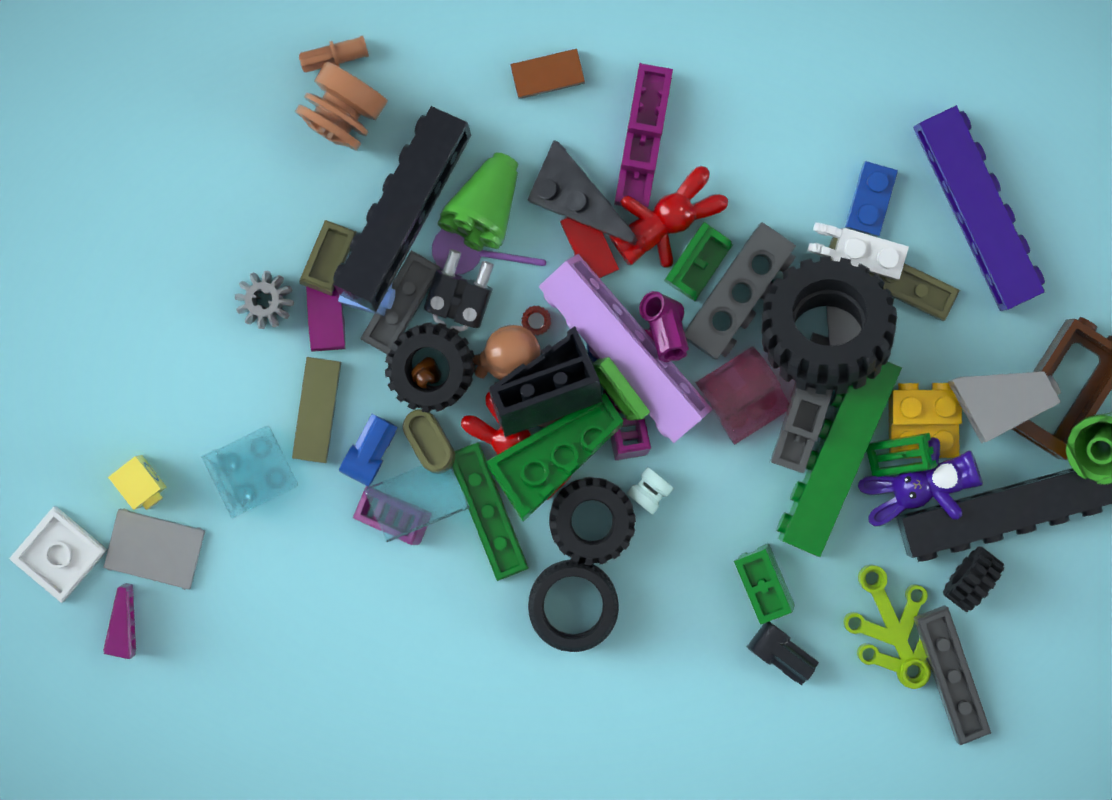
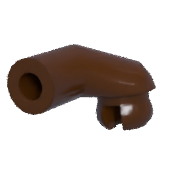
M432 357L424 358L411 371L412 381L417 382L420 388H427V382L431 384L437 383L442 377L441 371Z

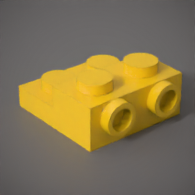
M898 383V390H892L888 399L889 439L930 433L931 438L935 437L940 441L939 458H955L959 456V424H962V407L948 383H932V390H919V383ZM911 444L889 448V453L918 449L919 445Z

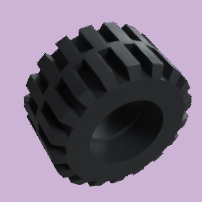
M424 323L407 330L393 342L390 347L391 351L385 360V363H388V368L385 369V377H389L390 383L388 386L391 391L395 390L398 396L396 398L400 402L406 401L409 403L407 407L413 410L421 408V412H430L431 410H436L437 412L444 410L449 405L452 406L467 392L466 390L473 381L472 376L476 364H473L475 356L473 350H469L467 346L469 344L468 340L465 337L462 339L458 335V330L455 328L449 329L446 327V324ZM430 347L439 350L446 357L450 372L449 377L443 384L439 386L427 385V388H420L417 382L412 381V359L418 350Z
M584 477V479L572 481L568 486L563 487L559 491V494L552 503L549 514V526L553 541L564 555L566 554L577 563L580 561L585 562V565H592L594 563H600L601 565L607 563L612 558L616 559L630 545L629 542L635 532L636 517L631 501L616 484L606 479ZM589 500L605 504L612 514V527L605 537L596 541L582 539L575 533L572 527L574 510L578 505Z

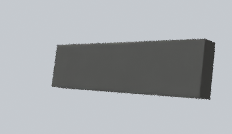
M944 605L913 617L956 743L963 745L991 734L949 608Z

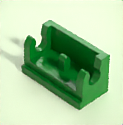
M703 222L664 281L695 302L733 246L732 241Z
M769 543L760 546L751 553L745 552L738 559L734 560L760 625L793 612L795 604Z

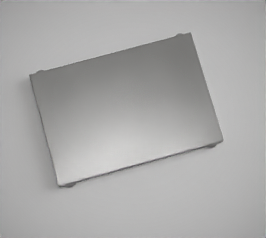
M118 509L103 568L109 571L114 570L174 585L182 589H191L205 530L131 512L127 509Z

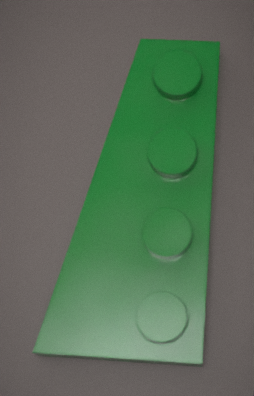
M605 393L602 395L603 402L564 416L487 461L488 468L523 522L623 426V419Z

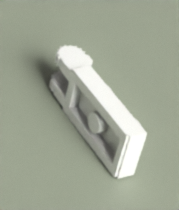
M815 223L813 231L824 236L838 238L834 250L819 243H809L807 251L824 257L831 256L832 261L840 262L841 257L850 259L851 265L858 267L859 264H863L870 268V273L894 280L900 279L909 246L847 228L839 229L827 224Z

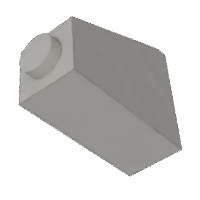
M1044 371L958 377L948 382L981 443L988 442L1061 403L1057 396L1061 394V390L1056 380L1051 375L1047 377Z

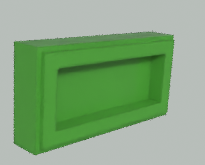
M609 357L597 359L592 363L600 384L627 420H642L650 413L649 409Z

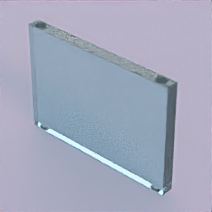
M421 465L364 489L387 543L470 508L452 467L444 473L435 474Z

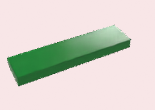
M476 442L454 451L455 461L452 469L496 580L499 581L529 569L492 473L487 466L480 443Z

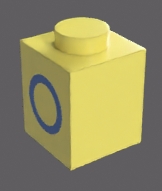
M143 455L133 457L108 477L133 510L142 506L148 510L163 498L160 492L167 488Z

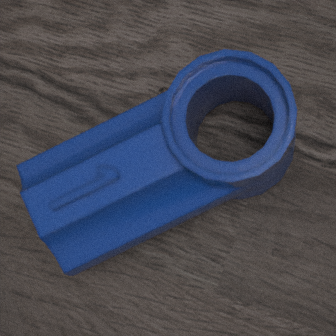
M371 414L356 444H353L347 452L339 472L370 487L383 463L382 457L395 436L398 427L375 414Z

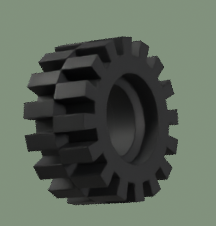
M982 546L977 547L975 551L970 552L969 556L962 560L960 566H957L956 572L950 576V581L945 585L943 595L965 612L973 610L975 605L978 606L981 603L982 598L987 597L989 590L993 589L996 585L995 582L1000 579V573L1004 570V563Z

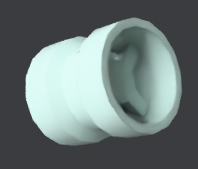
M647 467L641 474L642 480L638 485H632L626 494L653 515L659 507L661 498L668 496L674 488Z

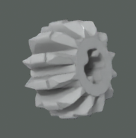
M264 271L262 282L256 273H251L250 279L253 285L241 281L239 286L247 292L245 295L235 294L236 300L245 301L244 305L236 309L237 313L243 314L250 311L245 319V323L251 325L258 317L257 325L259 329H265L267 318L272 327H278L277 314L285 319H288L290 316L288 312L282 309L283 305H294L293 300L283 298L284 295L292 292V288L285 286L279 289L284 278L278 275L271 282L272 276L270 271ZM261 292L272 295V301H268L271 304L268 308L257 305V299H261L258 296Z

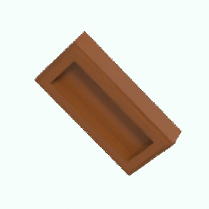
M577 48L510 64L518 99L585 84Z

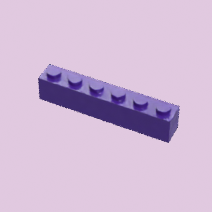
M956 105L913 127L999 310H1009L1044 293L1042 285L1045 284L1043 274L1038 266L1032 265L1027 255L1030 253V247L1022 234L1018 235L1013 225L1016 219L1011 207L1007 203L1003 204L998 193L1001 191L999 181L994 173L989 174L983 162L986 160V155L979 142L974 143L969 132L972 126L967 114L964 111H959Z

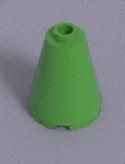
M1112 412L1090 416L1081 420L1070 432L1066 445L1068 461L1075 472L1084 479L1088 478L1104 485L1112 483Z

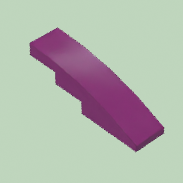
M639 63L614 205L621 206V199L624 196H631L647 208L649 207L673 69Z

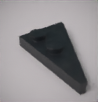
M553 140L527 201L636 245L638 239L630 226L611 206V203L587 177L582 168L572 159L563 145Z

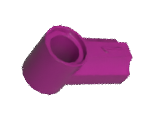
M658 291L647 293L641 300L639 311L641 317L650 324L659 360L666 363L679 361L687 356V351L689 350L682 326L684 307L679 301Z

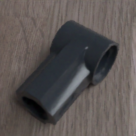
M770 621L764 623L746 647L767 664L775 665L784 674L802 686L812 676L819 662L790 641L791 637Z

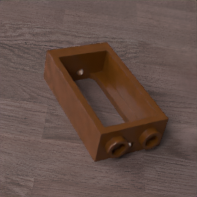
M1079 317L1078 320L1067 319L1033 371H1044L1047 377L1052 376L1074 343L1080 344L1099 358L1098 365L1058 428L1052 435L1032 421L1027 420L1011 429L1055 458L1067 460L1068 458L1066 445L1072 429L1081 420L1096 415L1112 389V336L1103 337L1096 332L1098 327L1083 317Z

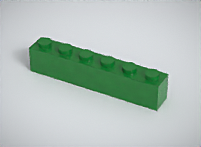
M887 361L885 365L881 366V372L874 379L867 377L866 385L856 390L851 385L847 387V393L838 395L834 393L831 406L835 408L830 420L824 419L818 436L821 440L817 450L811 451L806 466L808 471L803 482L797 481L791 493L790 500L794 501L789 514L783 513L776 531L780 532L779 540L817 557H821L902 367Z

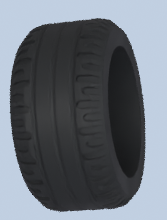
M573 560L560 561L546 568L532 585L528 602L529 618L538 636L553 648L568 652L586 651L603 642L613 630L619 611L618 596L607 574L594 564L585 565V562L578 561L577 563ZM566 577H581L595 585L602 597L603 608L598 622L591 629L578 634H568L554 628L548 621L544 611V600L548 590L554 583Z

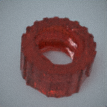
M539 305L530 306L525 310L526 312L523 313L521 318L522 327L530 330L534 336L543 335L550 329L552 322L548 310ZM539 313L544 317V325L541 328L535 329L529 325L528 319L531 314Z

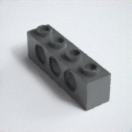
M761 222L684 331L686 340L714 360L718 359L720 354L726 358L737 342L732 337L740 326L746 329L756 315L752 308L759 298L764 301L766 295L770 293V286L773 284L772 280L779 270L781 272L787 270L796 256L791 252L796 245ZM755 256H763L767 259L769 270L766 274H757L752 269V260ZM736 284H743L749 289L750 296L745 303L737 302L732 296V289ZM724 312L729 316L730 326L726 331H719L713 326L712 319L715 313Z

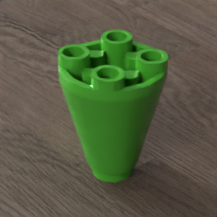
M494 153L492 158H488L443 207L437 223L438 226L449 233H456L465 238L464 244L476 251H482L484 246L494 249L502 246L505 240L518 176L516 171L518 163L506 154Z

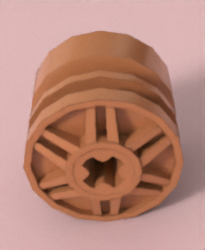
M325 62L314 80L325 94L321 98L317 95L306 93L304 98L316 106L315 110L312 111L299 104L295 112L303 118L309 128L336 145L346 146L357 151L361 143L349 133L351 130H354L363 136H367L369 132L358 121L359 117L362 115L366 118L377 120L388 101L380 93L355 76L330 62Z

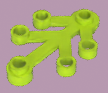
M867 565L860 570L858 582L864 590L871 593L886 628L865 620L856 612L848 613L844 617L843 625L850 633H862L894 645L900 657L899 659L880 653L874 645L864 643L857 650V656L862 663L866 665L876 664L896 672L898 680L907 688H921L929 681L931 668L926 660L927 656L921 639L919 638L914 652H912L908 638L915 622L913 617L917 616L920 606L927 600V591L917 584H913L906 589L905 598L907 602L899 621L884 589L887 584L886 572L877 565ZM869 572L877 574V580L874 584L866 582V575ZM915 589H920L922 592V597L918 601L911 599V593ZM852 617L860 619V625L856 629L849 627L848 623ZM866 648H872L874 651L873 657L869 660H865L862 656ZM912 665H917L919 669L918 674L914 677L908 676V668Z

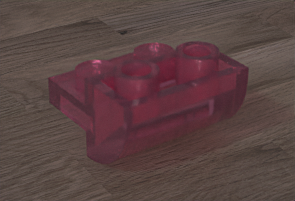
M753 346L695 382L734 445L787 412L790 404L780 388L781 384L773 371Z

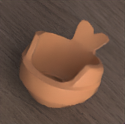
M507 325L500 327L491 334L481 354L474 355L473 363L478 365L475 370V376L484 379L489 372L495 378L501 380L523 363L525 365L529 364L541 355V348L537 338L530 330L522 326Z

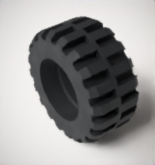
M831 256L820 257L819 262L807 259L800 262V268L796 269L794 266H791L783 272V280L777 278L770 286V293L766 295L763 304L762 345L764 352L768 353V362L773 369L780 367L779 376L786 382H790L793 379L796 381V388L807 391V388L811 387L816 389V394L826 395L827 390H835V394L838 395L847 393V387L851 385L856 390L866 385L867 377L874 379L881 372V366L887 363L891 354V348L893 347L897 310L893 306L894 298L891 291L888 289L883 290L884 281L875 274L872 277L869 275L870 268L863 264H859L858 267L853 266L850 259L842 257L840 262L831 261ZM831 306L851 314L858 321L861 332L852 340L840 345H821L801 334L795 322L803 313L810 309Z

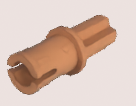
M363 36L333 44V41H329L330 45L299 54L302 70L306 73L322 69L325 62H330L340 68L339 64L369 57Z

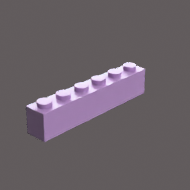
M579 254L566 260L538 286L543 291L545 300L552 307L557 308L566 318L568 327L570 329L574 326L576 327L578 334L587 342L592 355L597 359L609 357L649 409L650 417L656 422L658 431L664 437L669 438L675 443L713 410L672 361L666 363L659 360L652 338Z

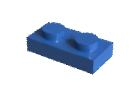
M867 161L863 162L845 228L875 237L880 236L898 170Z

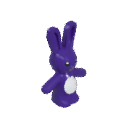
M932 437L928 441L929 447L933 446L934 453L931 454V458L936 460L937 467L929 470L901 473L896 477L870 476L861 479L858 483V488L864 494H895V498L871 511L868 516L869 523L873 526H883L906 509L924 506L932 497L935 498L952 519H960L963 514L962 509L949 494L983 485L972 451H967L953 459L939 463L940 441Z

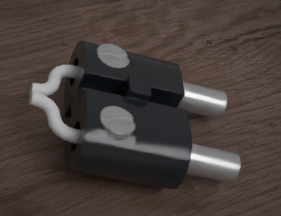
M450 249L444 269H436L424 310L433 314V319L437 324H446L438 318L440 316L454 319V322L463 325L452 326L449 329L455 328L458 331H465L468 327L480 328L493 290L487 284L494 264L482 261L476 281L464 279L462 276L455 274L461 252Z

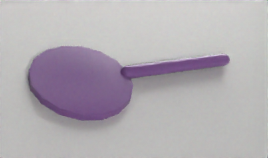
M443 229L435 236L432 244L433 258L442 270L444 269L450 249L461 252L455 274H465L473 270L480 262L481 256L539 266L546 265L544 259L487 250H473L464 244L465 238Z

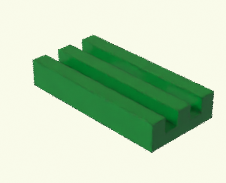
M930 433L870 442L866 451L872 476L901 474L937 467L936 460L931 458V454L934 453L933 446L929 447L928 441L931 440ZM911 444L919 445L918 449L878 455L875 452L878 449ZM917 456L922 458V462L882 468H879L878 462Z

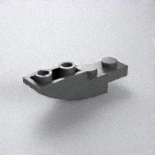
M812 332L811 341L821 345H829L828 337ZM795 382L790 396L792 398L770 459L771 463L804 473L814 442L818 439L833 390H827L826 395L816 394L815 388L808 387L807 391L796 388Z

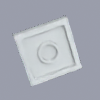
M54 506L9 559L62 603L108 549L57 506Z

